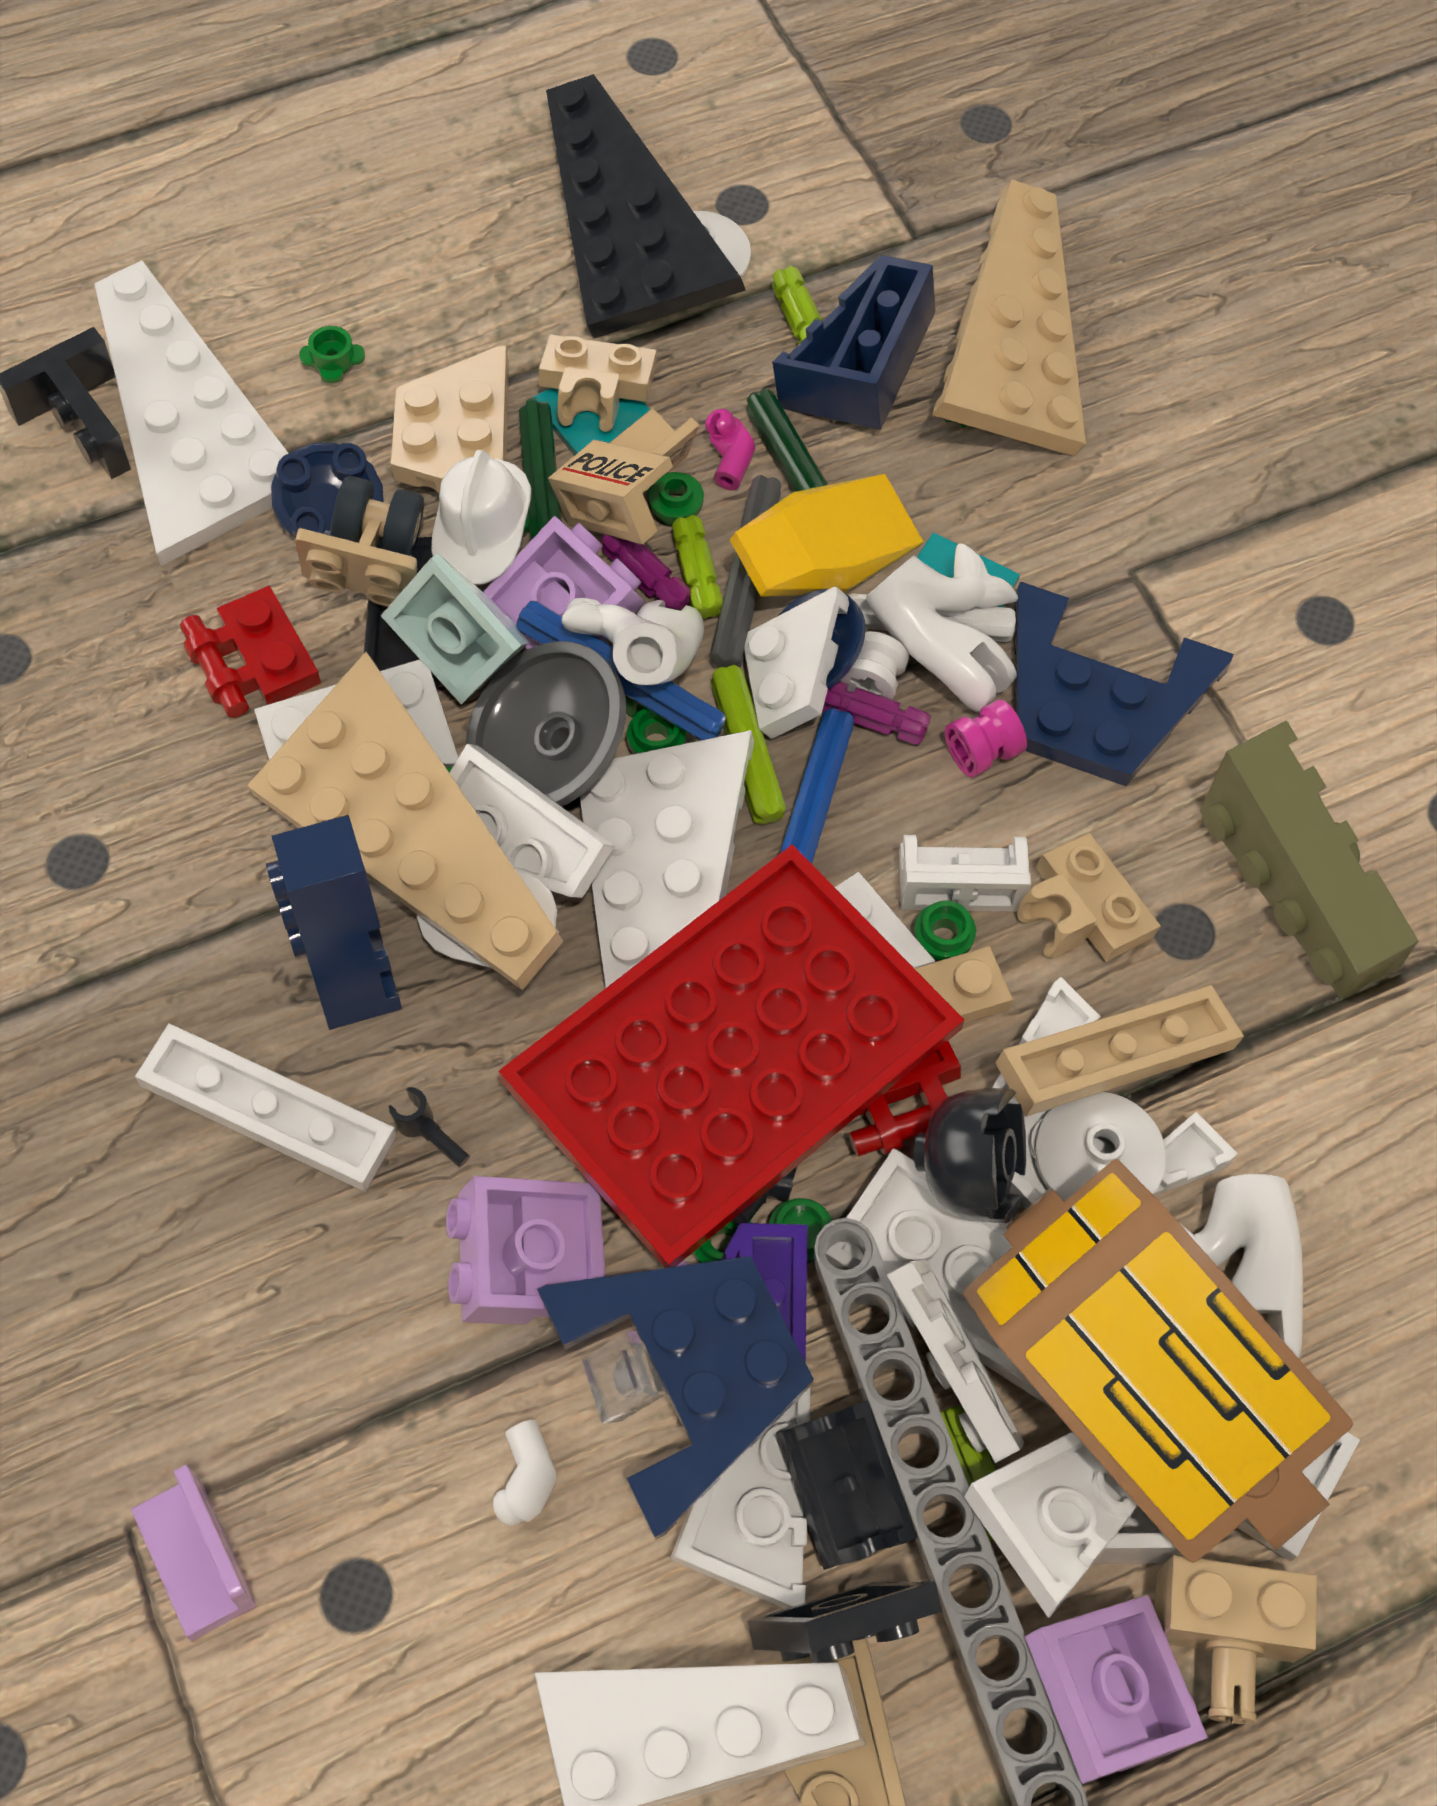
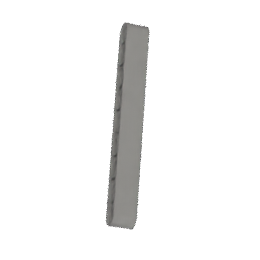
M849 1218L833 1220L822 1228L816 1238L814 1246L816 1274L863 1402L868 1400L913 1524L917 1536L914 1540L929 1581L936 1583L944 1622L1012 1806H1031L1032 1797L1037 1788L1045 1783H1053L1064 1790L1068 1797L1069 1806H1088L1086 1794L1028 1647L1023 1628L985 1528L964 1498L969 1486L892 1283L887 1276L888 1273L876 1241L870 1230L857 1220ZM838 1242H849L861 1250L864 1259L855 1268L842 1270L829 1263L826 1258V1252ZM866 1304L877 1306L886 1315L888 1324L884 1330L877 1334L867 1335L860 1333L852 1326L849 1319L850 1314L855 1308ZM890 1368L901 1370L911 1381V1393L902 1400L891 1401L884 1399L878 1394L873 1383L874 1378L879 1372ZM910 1434L925 1435L932 1440L936 1447V1461L927 1468L917 1469L910 1467L899 1455L898 1444ZM943 1500L956 1506L962 1516L963 1524L961 1531L953 1537L947 1538L936 1536L930 1532L923 1516L927 1505L934 1501ZM968 1568L976 1570L984 1577L989 1592L987 1600L982 1606L970 1609L961 1606L954 1600L949 1584L952 1574L956 1571ZM996 1638L1002 1640L1013 1651L1015 1659L1014 1669L1007 1679L1000 1681L989 1679L980 1671L977 1665L976 1653L979 1645L985 1639ZM1018 1709L1029 1711L1039 1721L1042 1731L1041 1741L1037 1748L1025 1755L1017 1753L1009 1747L1003 1732L1006 1718L1011 1712Z

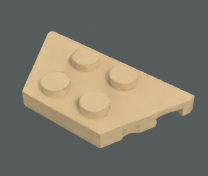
M497 346L396 387L391 467L395 481L416 487L428 486L435 489L437 493H440V484L447 471L457 462L474 457L476 450L486 451L492 459L506 461L509 359L506 346Z

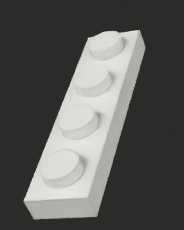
M168 1023L135 1075L140 1087L366 1192L397 1137L394 1127Z

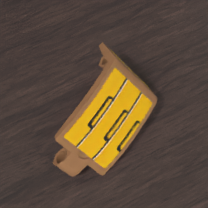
M1119 1159L1111 1161L1065 1202L1051 1187L1006 1226L1008 1230L1003 1235L1012 1248L967 1286L963 1291V1296L991 1337L1012 1363L1189 1562L1194 1563L1200 1560L1246 1519L1277 1551L1330 1505L1302 1471L1352 1428V1419L1170 1212Z

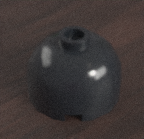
M984 1088L958 1093L944 1100L930 1118L927 1131L917 1134L914 1145L916 1170L918 1172H925L928 1187L937 1201L945 1209L961 1218L979 1222L1008 1223L1014 1220L1020 1207L1022 1195L1010 1194V1189L1015 1172L1019 1175H1025L1026 1129L1021 1104L1008 1103L1016 1094L1013 1089Z

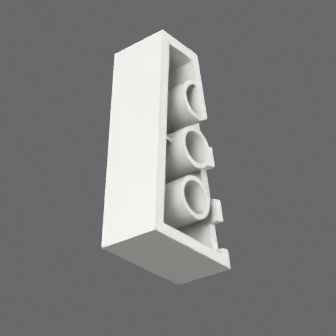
M839 1663L535 1673L564 1806H666L866 1746L846 1671Z

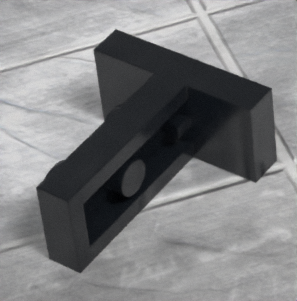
M95 327L0 373V392L8 412L18 426L52 410L62 427L69 424L76 430L73 433L75 442L89 464L98 461L111 479L131 470L120 434L88 392L116 377L105 341Z

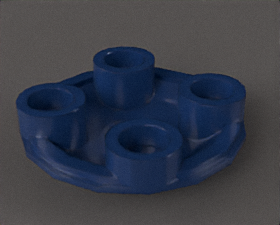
M311 443L284 455L278 462L276 473L271 483L272 508L282 528L295 539L300 528L330 536L336 498L340 486L347 476L371 481L374 487L373 500L384 502L383 485L373 465L366 460L364 451L352 443Z

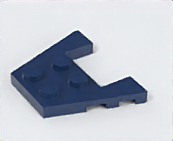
M1020 581L1016 592L1018 599L1014 602V611L1016 612L1014 654H1016L1017 673L1014 683V711L1025 730L1027 738L1026 752L1127 786L1168 740L1171 732L1187 714H1191L1216 681L1219 682L1227 673L1234 654L1184 637L1168 682L1166 684L1053 646L1052 643L1065 613L1069 598Z
M751 1256L550 1284L537 1289L565 1350L630 1319L692 1444L627 1478L628 1484L655 1540L665 1536L677 1524L682 1515L700 1497H703L720 1480V1477L749 1447L751 1448L813 1384L814 1378Z

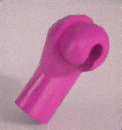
M717 409L709 414L705 422V428L710 434V441L722 457L714 474V480L723 489L737 490L754 455L755 443L738 418L733 417V414L727 409Z

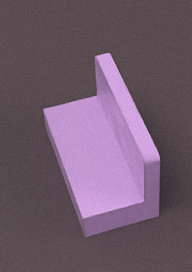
M186 1464L174 1470L178 1485L132 1508L131 1511L186 1637L193 1641L257 1607L201 1481Z

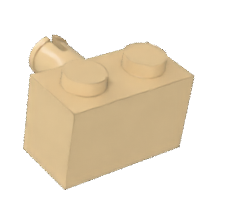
M1173 1555L1156 1571L1155 1612L1169 1645L1203 1649L1213 1653L1211 1708L1208 1712V1718L1225 1722V1717H1231L1232 1724H1255L1256 1658L1294 1663L1316 1650V1575L1205 1559L1192 1563L1184 1556Z

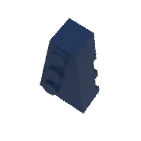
M881 255L838 297L839 306L823 321L815 319L805 329L806 338L790 354L783 351L772 362L777 398L783 409L879 430L882 429L935 314L933 265Z
M349 815L272 835L278 860L266 863L269 879L294 956L298 957L305 954L307 956L329 1030L401 1010L402 1006L391 972L392 968L389 957L383 945L379 919Z

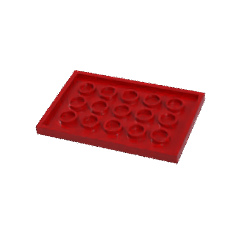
M792 844L498 1072L503 1085L665 1268H671L679 1265L738 1216L739 1213L749 1207L961 1031L965 1019Z

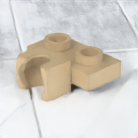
M550 334L539 366V386L559 389L558 419L560 424L564 426L571 425L578 413L591 411L600 417L599 428L604 432H608L613 429L619 409V398L647 402L656 369L657 350L636 347L631 344H614L586 340L576 336Z
M1090 833L1042 855L1036 869L1045 881L1033 886L1025 894L1017 911L1018 920L1023 923H1029L1037 919H1046L1056 927L1055 939L1048 942L1043 949L1044 955L1048 958H1056L1081 946L1086 938H1089L1104 960L1108 961L1153 939L1161 927Z

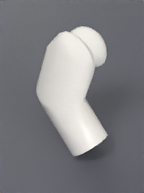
M537 1420L524 1421L505 1432L517 1467L509 1479L506 1489L496 1493L493 1499V1510L499 1521L507 1526H516L522 1523V1521L530 1522L541 1514L556 1485V1470Z

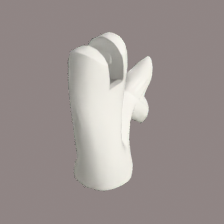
M959 543L956 547L954 578L938 573L916 556H912L866 596L875 615L891 636L901 642L915 660L939 678L969 709L980 712L981 708L994 701L996 693L1005 691L1017 677L1012 661L992 638L975 628L947 619L936 612L964 611L975 606L991 608L1016 602L1018 599V595L1013 587L1005 580L988 574L980 556L965 544Z
M575 598L569 602L561 619L563 626L571 632L592 636L602 635L613 643V661L619 673L626 680L638 685L663 684L682 674L694 659L704 634V622L696 608L686 605L682 611L665 608V601L662 600L648 602L640 608L636 615L623 607L613 604H600L597 600L590 598Z
M1244 1174L1223 1179L1216 1185L1211 1211L1204 1229L1193 1235L1184 1226L1182 1227L1217 1266L1225 1262L1240 1247L1244 1248L1243 1258L1232 1279L1233 1285L1259 1314H1267L1268 1324L1300 1359L1303 1336V1258L1298 1220L1288 1183L1285 1178L1266 1174Z

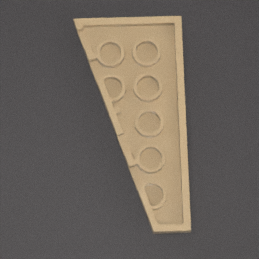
M1011 179L1000 194L989 229L991 237L988 247L981 255L978 265L980 273L977 281L971 288L954 342L957 345L953 360L946 368L943 378L945 382L943 393L936 401L932 415L1075 456L1086 445L1056 194L1048 192L1043 188L1033 187Z
M367 652L360 657L247 785L255 797L298 828L349 815L367 878L523 990L562 944L561 936Z

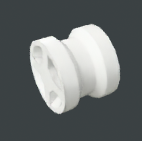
M865 632L863 647L858 659L840 681L849 684L847 689L854 692L856 687L893 700L898 687L896 676L905 672L909 662V653L901 642L889 635L880 632Z

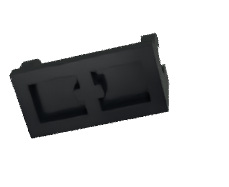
M868 1400L776 1433L824 1570L870 1557L873 1552L898 1546L917 1538Z

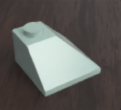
M439 553L430 558L381 615L460 704L491 680L505 664L512 660L529 643L516 628L513 621L504 615L487 595Z

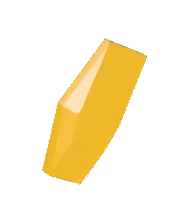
M886 474L793 492L737 530L729 539L761 597L804 595L815 590L831 589L835 586L843 593H846L917 549L924 542Z

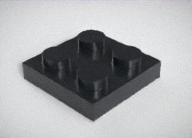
M871 1582L747 1620L754 1650L780 1651L782 1661L811 1657L812 1663H822L853 1654L855 1652L854 1640L875 1636L877 1642H888L914 1635L920 1631L918 1619L943 1612L935 1582Z

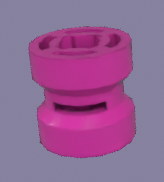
M1001 699L981 708L979 717L971 719L964 716L945 727V740L954 762L966 776L971 778L991 769L992 762L998 759V757L1009 760L1025 752L1027 748L1025 730L1018 715L1006 701Z

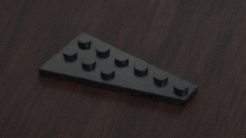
M592 74L547 89L546 93L585 319L593 339L746 291L741 276L596 76Z

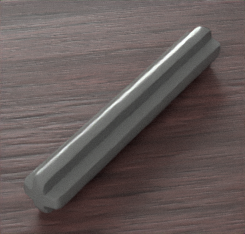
M758 475L752 480L741 528L779 502L781 483L777 478H767L763 475ZM736 551L711 651V663L717 669L720 667L727 668L732 665L742 666L745 642L748 631H750L758 591L748 576Z

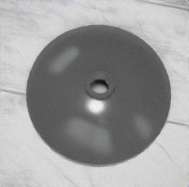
M558 641L532 647L505 664L486 685L472 711L467 730L466 744L481 747L562 807L581 796L600 778L618 749L626 720V699L621 680L608 661L591 648L582 644Z

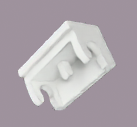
M903 835V843H900L901 910H923L933 903L948 900L959 903L967 911L1017 912L1021 900L1030 889L1031 874L1029 873L1026 837H1013V845H1009L1008 848L917 847L916 835Z

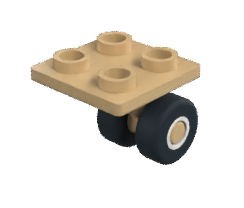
M347 476L344 478L336 498L330 536L306 529H298L295 543L303 577L310 579L309 583L320 590L342 593L344 588L366 593V597L370 601L389 607L417 575V559L412 557L421 526L424 497L416 492L398 489L394 493L390 504L373 500L374 487L371 481ZM380 537L382 538L381 549L377 548Z

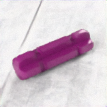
M606 534L603 535L601 539L603 543L602 551L612 561L616 558L621 561L642 582L639 587L649 597L654 598L657 596V600L665 601V608L682 611L686 605H690L691 589L679 577L671 578L672 571L644 544Z
M839 681L827 690L822 712L829 708L847 711L853 716L855 724L886 735H890L891 731L898 732L897 739L914 745H920L927 734L931 716L926 711L912 706H908L907 711L900 709L901 702L856 687L854 692L847 690L849 684Z

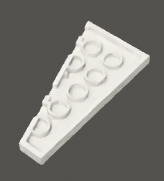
M141 260L94 283L154 546L160 566H163L272 509L271 483L279 460L289 453Z
M751 730L613 758L600 778L580 796L583 823L615 846L592 882L606 987L726 895L735 848L733 841L738 812L739 809L742 810L746 790L744 781L748 760L752 758L755 742Z

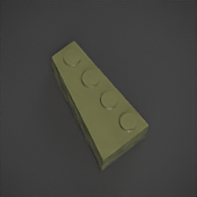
M1286 720L1226 751L1200 812L1203 815V821L1209 833L1216 840L1223 841L1238 861V867L1244 880L1250 886L1258 888L1271 905L1280 928L1286 934L1294 936L1308 954L1311 967L1316 976L1323 983L1331 985L1341 1000L1401 968L1419 940L1376 870L1364 872L1359 864L1358 838L1347 820L1342 823L1334 822L1319 795V792L1327 788L1314 766L1303 770L1289 747L1298 738Z

